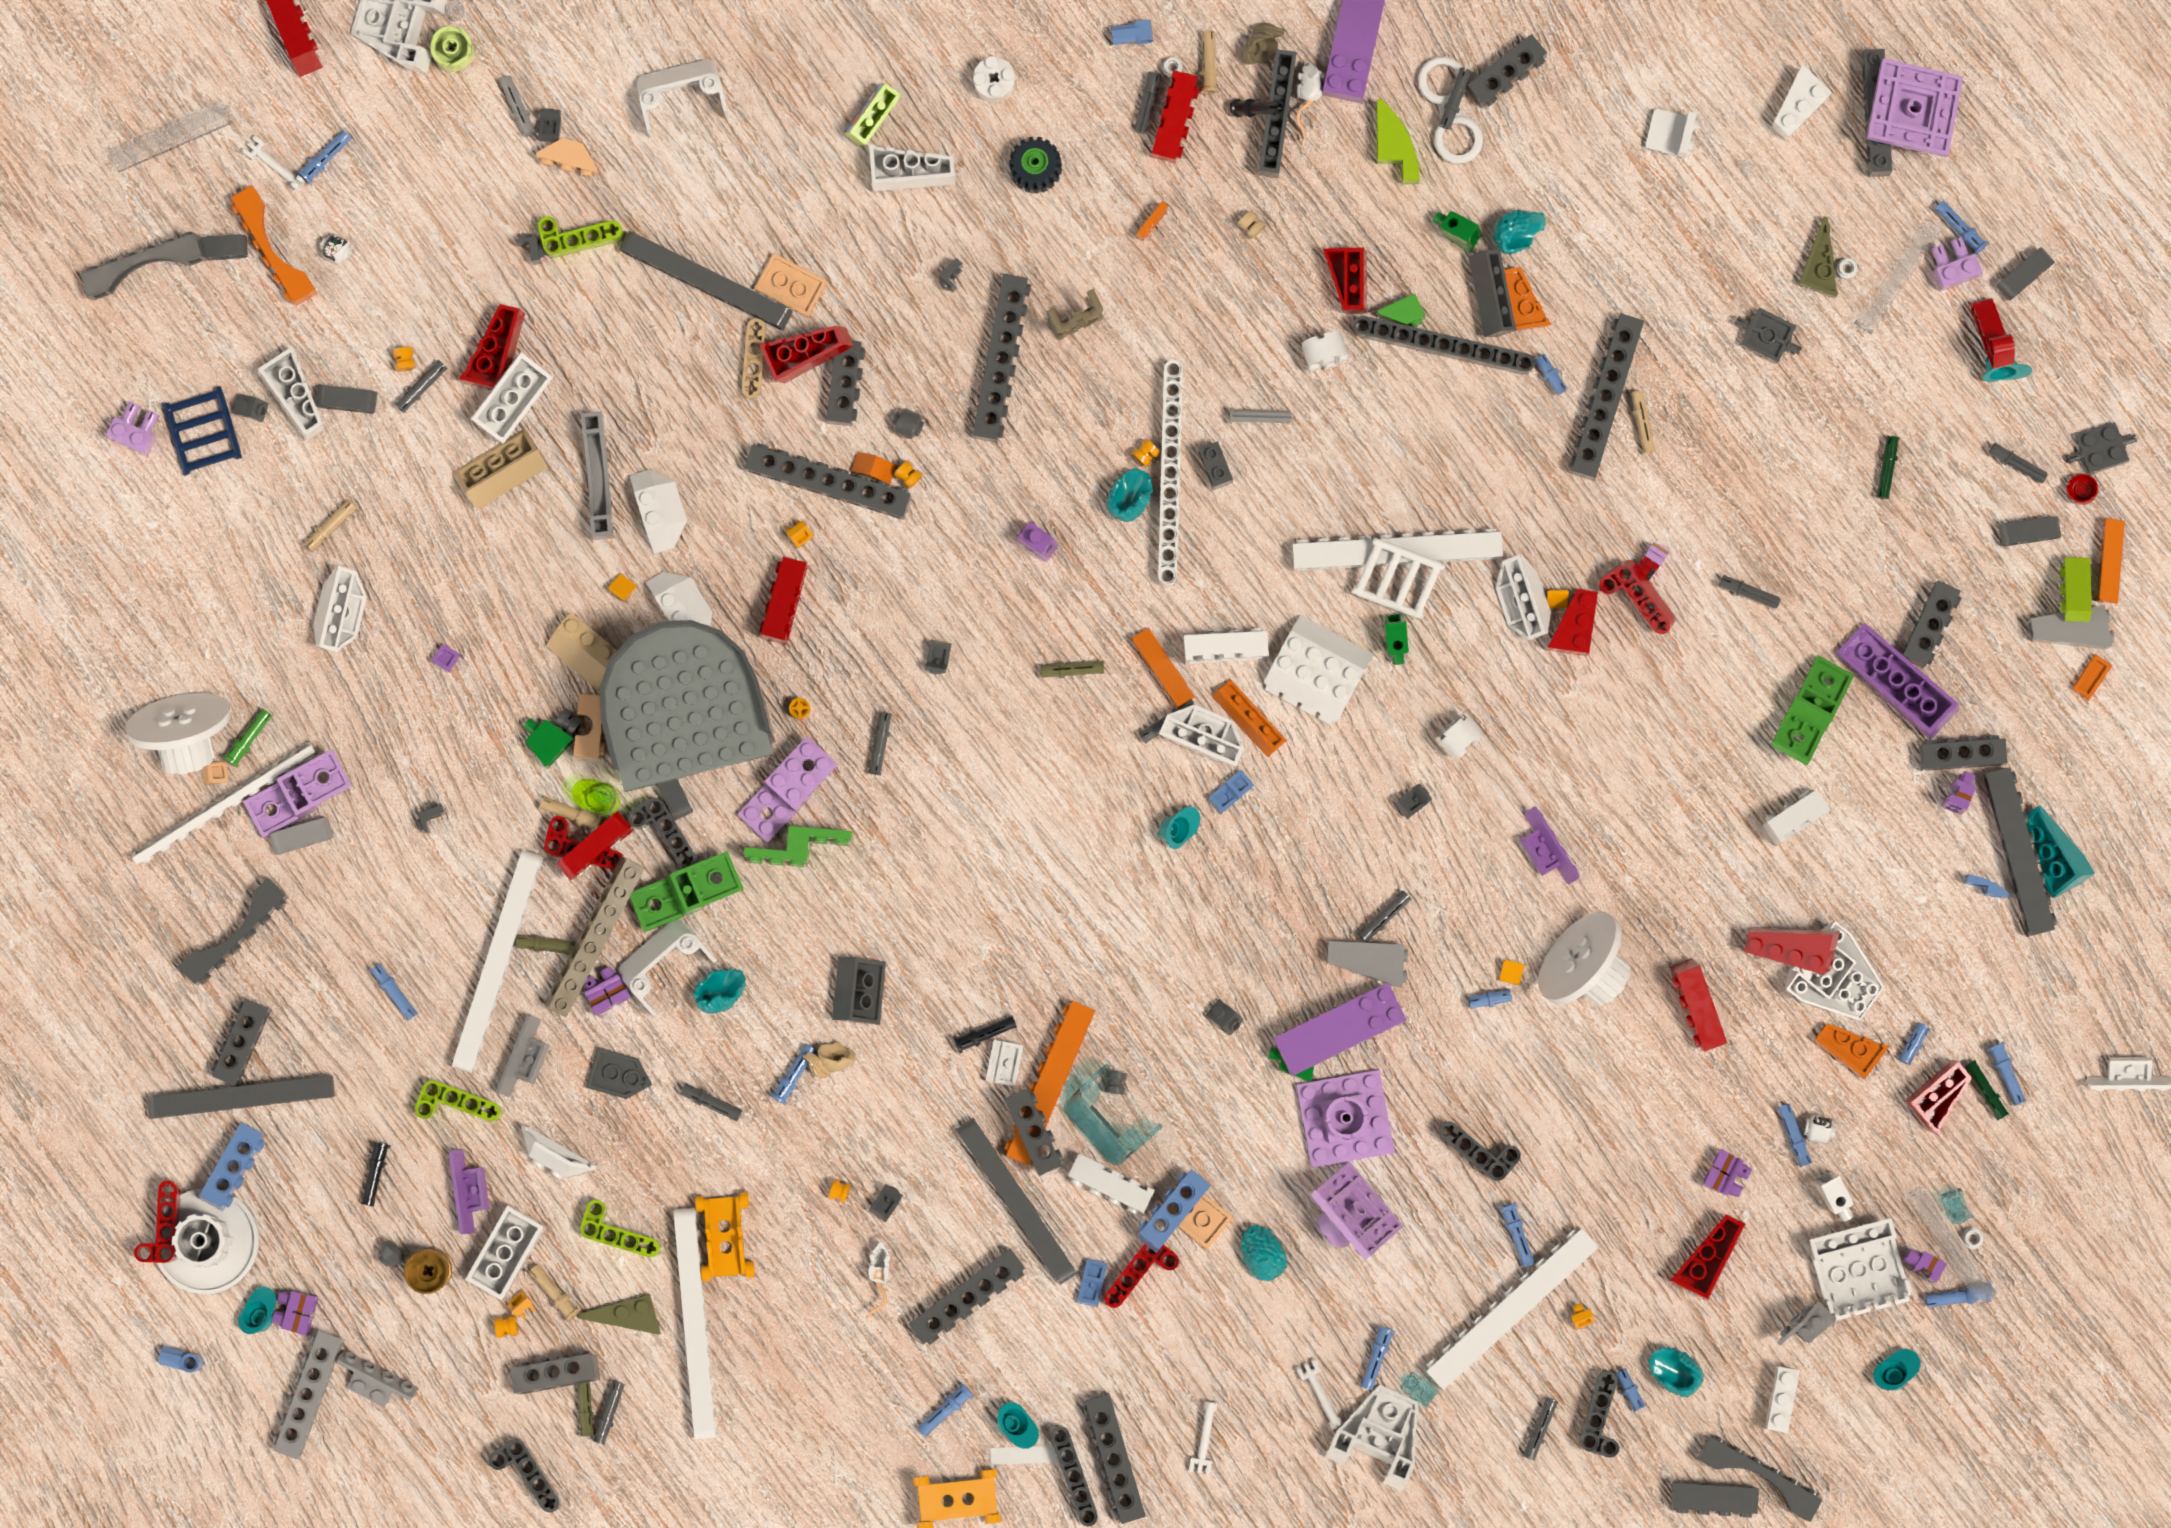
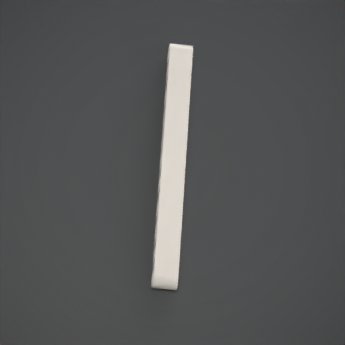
M1169 360L1164 366L1158 580L1163 587H1171L1177 580L1183 378L1182 364L1177 360ZM1170 366H1176L1179 372L1176 375H1170L1167 369ZM1169 387H1176L1179 391L1178 394L1175 396L1169 395L1167 393ZM1169 407H1175L1178 413L1175 416H1169L1166 410ZM1168 428H1175L1178 432L1177 435L1169 437L1166 434ZM1168 448H1173L1177 454L1175 457L1170 458L1166 456L1165 451ZM1167 469H1173L1176 471V476L1174 478H1167L1164 473ZM1172 489L1175 491L1176 496L1172 499H1167L1164 496V492ZM1166 510H1172L1175 513V517L1168 520L1163 516V513ZM1169 530L1174 533L1175 537L1172 540H1166L1163 537V533ZM1170 551L1174 554V558L1171 561H1165L1162 554ZM1170 572L1174 578L1170 582H1166L1162 579L1163 573Z
M522 850L454 1056L452 1068L471 1074L475 1070L516 944V938L519 935L542 864V855Z
M695 1207L674 1209L695 1440L716 1438Z

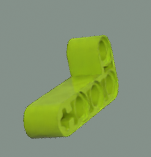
M544 216L538 222L543 248L551 258H558L617 243L624 236V231L617 221H607L564 233L559 232L555 219L550 216ZM546 223L554 225L553 229L549 232L543 230V226ZM611 228H615L617 230L616 235L612 236V234L610 233ZM601 230H604L606 238L603 237ZM596 232L599 234L597 240H588L590 233ZM571 238L579 239L576 246L568 245V241ZM551 243H558L559 245L556 251H549L548 246Z
M435 1080L427 1081L423 1085L415 1106L416 1115L422 1119L434 1117L439 1103L491 1122L498 1121L503 1113L500 1105ZM432 1084L438 1086V1093L434 1096L428 1093V1088ZM455 1091L458 1094V1099L455 1103H450L447 1098L448 1094ZM470 1099H475L478 1105L475 1110L471 1111L468 1109L467 1103ZM424 1104H428L431 1108L430 1113L426 1116L422 1115L420 1111L421 1106ZM494 1106L497 1114L496 1116L492 1115L490 1118L489 1113L481 1110L483 1107L492 1109Z
M592 1200L588 1203L580 1227L583 1237L653 1258L660 1254L661 1244L658 1240L604 1224L607 1213L606 1204L601 1200ZM599 1203L602 1206V1212L596 1216L592 1213L591 1208L594 1204ZM588 1224H594L596 1227L595 1234L591 1236L585 1232ZM608 1230H614L616 1233V1238L612 1242L607 1241L605 1238ZM628 1236L636 1238V1245L632 1248L626 1246L625 1240ZM641 1238L644 1239L643 1244L650 1245L651 1242H654L653 1246L656 1247V1251H652L649 1254V1250L641 1247V1251H638L641 1245Z

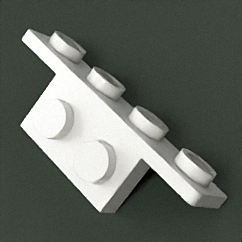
M2109 1057L2108 1076L2087 1077V1084L2089 1089L2095 1091H2103L2105 1089H2114L2116 1091L2156 1089L2166 1091L2171 1089V1077L2151 1076V1057Z

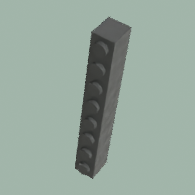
M2010 767L1986 773L1983 775L2027 937L2053 931L2057 921L2054 913L2050 912L2049 905H2051V899L2049 894L2045 893L2043 887L2046 884L2043 873L2039 872V856L2037 852L2033 851L2032 847L2034 838L2032 833L2028 832L2026 826L2029 821L2026 812H2023L2021 808L2023 803L2020 791L2017 792L2016 774L2014 771L2011 772Z

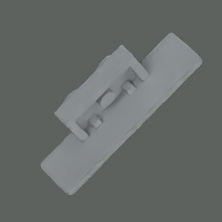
M527 1014L522 1023L519 1036L514 1042L510 1058L506 1062L502 1078L498 1082L497 1093L510 1097L518 1078L535 1084L550 1046L534 1039L541 1019Z
M344 1350L336 1363L354 1372L348 1389L384 1408L388 1404L392 1392L411 1401L419 1389L411 1382L404 1381L393 1373L377 1367L374 1363L358 1357L353 1352Z

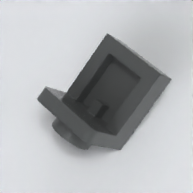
M540 109L538 141L556 142L560 139L562 124L560 110Z
M523 234L519 239H516L518 247L529 245L533 265L542 264L541 258L545 257L543 245H539L536 236Z
M238 394L232 414L263 422L269 403L256 397Z
M931 640L925 669L933 674L946 673L952 643Z
M1419 783L1398 799L1395 805L1406 819H1409L1425 807L1432 798L1427 789Z
M430 804L425 807L426 810L418 813L419 819H416L420 831L424 830L426 834L431 833L427 821L447 814L442 804Z
M1220 999L1206 1014L1208 1018L1224 1029L1229 1035L1238 1030L1243 1022V1018Z
M885 1184L870 1207L869 1212L887 1222L903 1195L895 1187Z

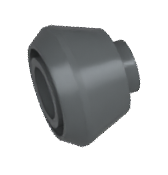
M391 1240L383 1241L378 1251L380 1254L378 1259L386 1267L388 1265L393 1267L405 1261L403 1252Z

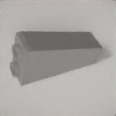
M2105 605L2092 607L2090 622H2066L2064 613L2030 618L2027 621L2032 642L2109 649L2113 646L2112 643L2115 642L2114 633L2112 630H2109L2108 622L2111 621L2109 610H2105Z
M1328 941L1327 964L1383 983L1389 982L1391 986L1402 988L1403 983H1407V970H1403V963L1408 960V950L1404 949V944Z

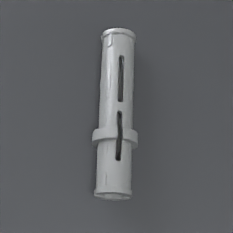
M506 76L500 79L499 82L513 110V118L515 121H518L523 136L533 135L536 130L529 118L530 113L525 109L512 77Z

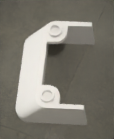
M705 59L639 77L637 80V90L646 129L650 138L654 136L647 111L658 107L660 104V93L700 84L701 90L708 95L719 93L726 119L730 118L718 68L714 61Z
M681 920L668 923L623 962L618 970L623 982L655 1018L659 1016L658 1013L644 999L651 990V982L645 973L672 949L677 947L682 953L691 955L701 948L715 965L719 964L717 959Z

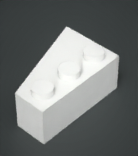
M1803 64L1772 125V128L1785 141L1832 94Z
M1810 789L1800 795L1801 800L1796 803L1792 800L1782 807L1783 812L1778 815L1774 812L1765 818L1766 823L1762 826L1776 846L1831 810L1817 789L1813 792Z

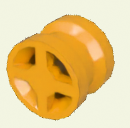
M795 698L789 705L791 715L797 720L806 719L810 714V705L804 698Z
M834 1179L828 1199H838L840 1203L845 1204L851 1184H843L838 1179Z

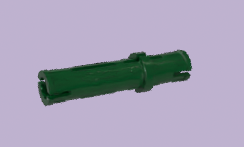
M1886 436L1884 454L1881 455L1883 461L1876 498L1887 500L1890 498L1895 461H1898V456L1896 455L1899 437Z
M1976 1060L1964 1066L1985 1099V1105L1990 1107L1997 1121L2007 1116L2009 1112H2007L2000 1101V1095L1995 1093Z

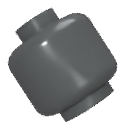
M903 409L901 413L896 412L892 424H895L894 431L897 434L912 439L915 436H919L924 421H922L920 414L909 409Z

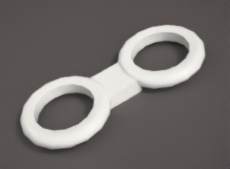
M1446 56L1435 57L1427 61L1420 69L1418 75V87L1422 95L1430 102L1438 105L1441 118L1445 110L1444 104L1448 102L1450 94L1439 96L1431 92L1427 86L1426 77L1432 68L1440 65L1451 67L1458 75L1459 68L1462 65L1455 59ZM1460 105V111L1456 113L1452 125L1461 124L1467 126L1472 131L1475 140L1473 148L1463 155L1452 154L1445 149L1442 141L1446 127L1441 128L1438 126L1434 134V146L1438 154L1446 161L1454 164L1467 163L1473 160L1480 153L1483 145V134L1478 124L1471 118L1463 116Z

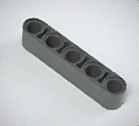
M678 779L657 784L675 821L694 812Z
M1062 1426L1056 1427L1051 1433V1440L1078 1518L1084 1526H1092L1097 1522L1098 1513L1071 1435L1067 1428ZM1057 1430L1065 1431L1067 1435L1065 1441L1058 1442L1055 1440L1054 1434ZM1070 1450L1074 1455L1073 1460L1070 1462L1063 1461L1061 1458L1062 1452ZM1076 1470L1080 1473L1081 1478L1078 1482H1071L1069 1480L1068 1474L1070 1471ZM1080 1490L1085 1491L1088 1495L1087 1500L1082 1503L1078 1502L1075 1498V1494ZM1085 1511H1092L1095 1518L1092 1522L1087 1523L1082 1519Z

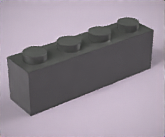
M1484 250L1469 256L1484 337H1500L1516 331L1500 250Z
M1672 1482L1671 1508L1676 1509V1513L1688 1514L1689 1510H1697V1514L1710 1515V1511H1718L1719 1516H1731V1512L1739 1513V1517L1752 1518V1514H1758L1759 1488Z

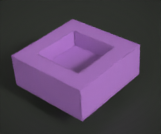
M442 643L432 662L450 673L461 655Z

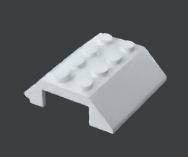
M1300 615L1264 681L1267 685L1265 690L1277 697L1280 692L1283 693L1281 699L1294 706H1297L1298 702L1302 703L1300 709L1312 716H1315L1317 712L1321 713L1318 719L1331 725L1333 721L1338 722L1374 654Z
M1892 1218L1809 1240L1812 1261L1826 1309L1836 1318V1321L1849 1318L1851 1311L1856 1316L1871 1312L1870 1306H1873L1874 1310L1890 1307L1892 1300L1895 1305L1910 1301L1909 1296L1912 1295V1290L1903 1270L1895 1241L1897 1236Z

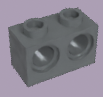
M1216 441L1198 448L1199 456L1213 491L1232 484L1233 478L1219 442Z

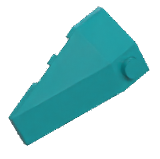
M2041 805L2027 814L2029 821L2026 824L2027 829L2033 835L2040 866L2045 878V886L2052 898H2056L2081 885L2095 874L2085 855Z

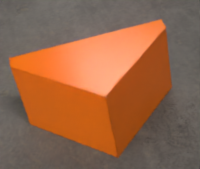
M857 452L851 472L867 476L876 481H884L890 485L897 465L876 455Z

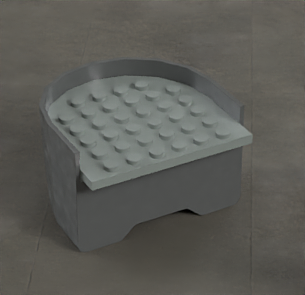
M693 620L658 622L631 635L610 658L599 687L600 713L613 770L622 781L624 792L773 755L770 744L775 743L776 740L767 704L758 679L744 650L721 630Z

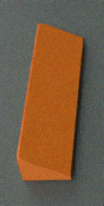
M2105 518L2103 521L2097 602L2118 604L2125 521Z
M1149 628L1131 638L1177 708L1190 701V699L1195 698Z
M1231 679L1212 695L1213 699L1267 757L1271 756L1287 741Z

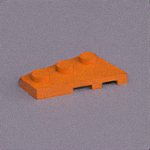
M1521 267L1504 269L1516 331L1551 326V322L1546 318L1542 306L1534 296L1532 287Z
M1828 1023L1814 1039V1042L1863 1080L1890 1047L1889 1045L1872 1041V1039L1855 1035L1850 1031Z

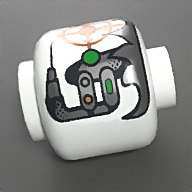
M332 234L328 238L325 237L320 245V248L323 249V258L335 264L347 262L353 249L350 247L349 240L337 234Z
M1812 1115L1810 1119H1806L1804 1135H1807L1808 1141L1826 1144L1830 1138H1834L1836 1126L1832 1125L1831 1118Z

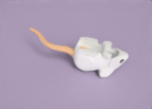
M1308 61L1304 62L1303 73H1298V79L1301 80V83L1297 85L1298 98L1307 101L1298 109L1296 114V121L1302 132L1303 139H1305V132L1300 123V113L1321 97V82L1326 78L1324 72L1318 70L1315 65Z
M880 1241L872 1251L869 1267V1279L876 1283L878 1290L883 1295V1302L867 1314L866 1320L871 1314L882 1309L887 1302V1294L882 1287V1283L888 1281L891 1257L883 1241Z

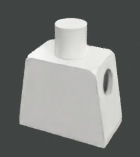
M1830 1171L1813 1181L1830 1212L1835 1215L1838 1214L1842 1222L1853 1217L1849 1207L1854 1204L1839 1175Z

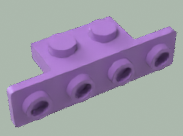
M1535 806L1524 813L1534 832L1521 839L1520 842L1541 876L1558 868L1568 885L1580 878L1576 866L1570 861L1565 849L1558 842L1554 831L1550 829L1538 808Z
M451 1150L449 1151L448 1161L451 1167V1182L455 1195L454 1204L458 1216L457 1225L460 1234L475 1233L472 1212L490 1209L484 1167L466 1170L464 1151Z

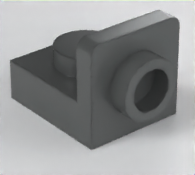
M958 258L939 274L940 285L946 291L950 289L953 293L957 288L950 279H956L962 273L961 268L963 267V263Z

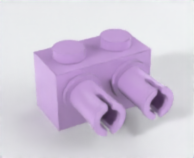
M1963 237L1950 242L1957 257L1954 262L1949 261L1943 244L1931 249L1938 265L1933 274L1940 292L1976 279L1983 273L1976 254L1971 255L1968 253Z
M129 401L122 417H114L105 436L142 455L148 456L156 440L151 431L160 415L147 410L141 425L136 427L133 421L141 407Z

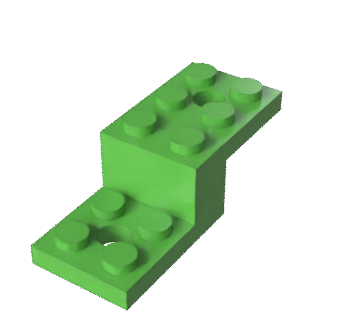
M1817 655L1800 690L1791 702L1770 746L1808 765L1825 730L1833 720L1854 674ZM1823 679L1830 680L1832 685L1825 683ZM1793 736H1798L1802 742L1796 741Z
M789 826L786 851L744 847V857L754 864H762V860L769 861L770 865L783 866V862H787L792 867L804 868V864H809L811 839L816 844H827V841H834L835 845L848 846V843H853L854 834L852 831Z
M726 851L673 872L663 880L635 890L629 899L642 931L645 933L700 911L704 906L741 892L744 889L730 855ZM713 873L720 874L722 878L721 883H712L710 875ZM658 900L661 903V909L653 911L649 906L650 901Z

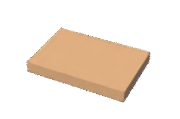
M772 253L754 290L809 318L828 281Z
M1187 1189L1180 1190L1183 1198H1190V1192ZM1204 1194L1178 1227L1208 1250L1233 1219V1216ZM1174 1205L1167 1206L1170 1214H1177V1208Z

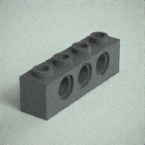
M1531 34L1467 85L1466 90L1481 108L1485 105L1489 107L1498 100L1496 96L1501 92L1506 94L1514 87L1513 83L1518 79L1520 81L1524 80L1530 74V69L1534 66L1537 69L1544 64L1547 51ZM1524 55L1529 58L1530 62L1522 64L1518 58ZM1509 68L1514 74L1507 77L1502 71ZM1494 81L1498 87L1492 90L1487 87L1486 83Z
M852 340L854 347L834 357L826 417L827 424L852 427V421L857 420L858 409H854L855 401H859L860 389L857 388V382L862 380L863 368L859 367L860 360L865 358L866 349L862 347L861 341ZM846 358L855 360L854 365L851 367L844 366L843 362ZM844 378L852 380L851 386L847 388L842 387L840 383ZM843 398L848 399L849 405L846 408H841L838 406L839 400Z
M1939 580L1935 582L1902 653L1911 663L1921 668H1924L1927 664L1931 665L1935 657V653H1932L1935 645L1939 646L1944 637L1941 632L1944 626L1948 628L1953 618L1950 613L1953 608L1956 609L1961 601V597H1959L1960 590ZM1938 601L1945 603V611L1942 612L1936 608ZM1929 620H1934L1937 623V630L1928 628L1927 623ZM1920 639L1928 641V649H1922L1919 646Z
M1999 735L1987 736V740H1979V737H1967L1966 741L1958 742V738L1945 739V743H1937V740H1925L1924 744L1919 746L1921 771L2001 766L2008 763L2006 738L2000 739ZM1980 746L1988 748V756L1984 757L1979 753ZM1960 747L1968 751L1967 758L1959 756L1958 749ZM1938 749H1944L1947 752L1945 760L1937 756Z
M248 999L240 1002L236 1011L239 1015L236 1021L231 1022L228 1029L230 1033L228 1040H224L219 1052H222L221 1056L212 1065L213 1077L234 1086L239 1085L272 1009ZM246 1017H252L253 1025L250 1028H245L243 1025ZM243 1036L245 1039L244 1045L240 1048L236 1047V1038ZM231 1055H234L236 1058V1064L233 1067H229L226 1063L227 1058Z
M1024 1089L1004 1098L1038 1175L1042 1176L1062 1167L1063 1156L1060 1150H1055L1052 1142L1055 1141L1051 1130L1046 1131L1043 1125L1047 1121L1042 1110L1037 1111L1034 1105L1038 1103L1034 1092ZM1025 1106L1030 1107L1033 1111L1032 1116L1029 1118H1023L1020 1115L1021 1109ZM1032 1126L1041 1128L1039 1137L1033 1138L1029 1135V1129ZM1041 1145H1047L1050 1148L1048 1156H1039L1038 1148Z
M590 1351L577 1352V1356L570 1357L569 1354L559 1355L557 1360L552 1361L549 1358L538 1359L536 1364L530 1365L529 1362H521L516 1364L517 1367L510 1368L513 1393L518 1395L600 1380L597 1355L590 1353ZM578 1363L579 1370L577 1373L573 1374L572 1366L573 1364ZM557 1366L559 1373L553 1378L551 1371ZM535 1370H537L539 1374L537 1380L532 1381L531 1375Z

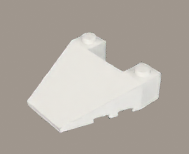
M360 0L351 34L408 70L427 73L432 54L423 47L416 46L426 12L444 15L448 0Z
M1379 1384L1360 1407L1336 1431L1325 1457L1345 1465L1352 1449L1355 1448L1390 1464L1383 1483L1403 1491L1415 1466L1418 1401Z

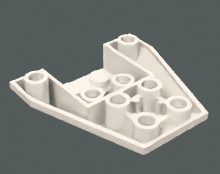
M1832 921L1821 929L1822 931H1840L1831 971L1822 975L1791 966L1785 989L1802 1002L1861 1021L1884 989V985L1851 933L1836 921Z

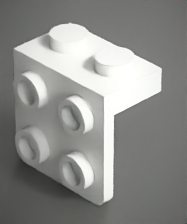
M1655 109L1645 147L1650 150L1685 158L1687 152H1691L1694 140L1691 139V135L1698 128L1699 120H1696L1697 113L1689 111L1686 116L1662 109Z

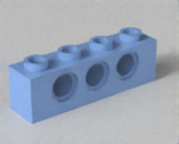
M243 1123L239 1124L199 1195L200 1200L221 1211L225 1207L229 1208L234 1199L232 1194L236 1188L240 1189L245 1179L243 1178L245 1171H250L255 1162L253 1159L256 1152L260 1153L265 1145L262 1133ZM247 1145L250 1147V1150L246 1154H241L238 1152L240 1146ZM236 1163L239 1165V1169L236 1172L228 1171L229 1165ZM221 1182L229 1183V1187L224 1191L217 1188Z
M1192 1169L1188 1174L1185 1171L1177 1180L1179 1185L1176 1189H1169L1164 1196L1166 1201L1163 1205L1157 1204L1150 1213L1153 1215L1149 1222L1144 1220L1137 1229L1140 1231L1137 1238L1156 1253L1211 1186ZM1187 1189L1190 1192V1198H1183L1180 1190ZM1174 1205L1177 1208V1214H1170L1167 1206ZM1161 1221L1164 1224V1230H1157L1154 1227V1222Z

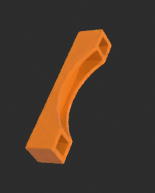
M251 185L232 196L231 199L234 203L231 204V207L236 215L241 214L244 221L241 222L247 233L252 232L255 237L252 239V242L257 250L262 249L265 256L262 258L267 267L272 266L276 272L273 274V277L278 285L283 284L286 291L283 294L288 302L293 301L298 306L318 294L305 272L289 266L272 250L264 225L266 206L254 186Z

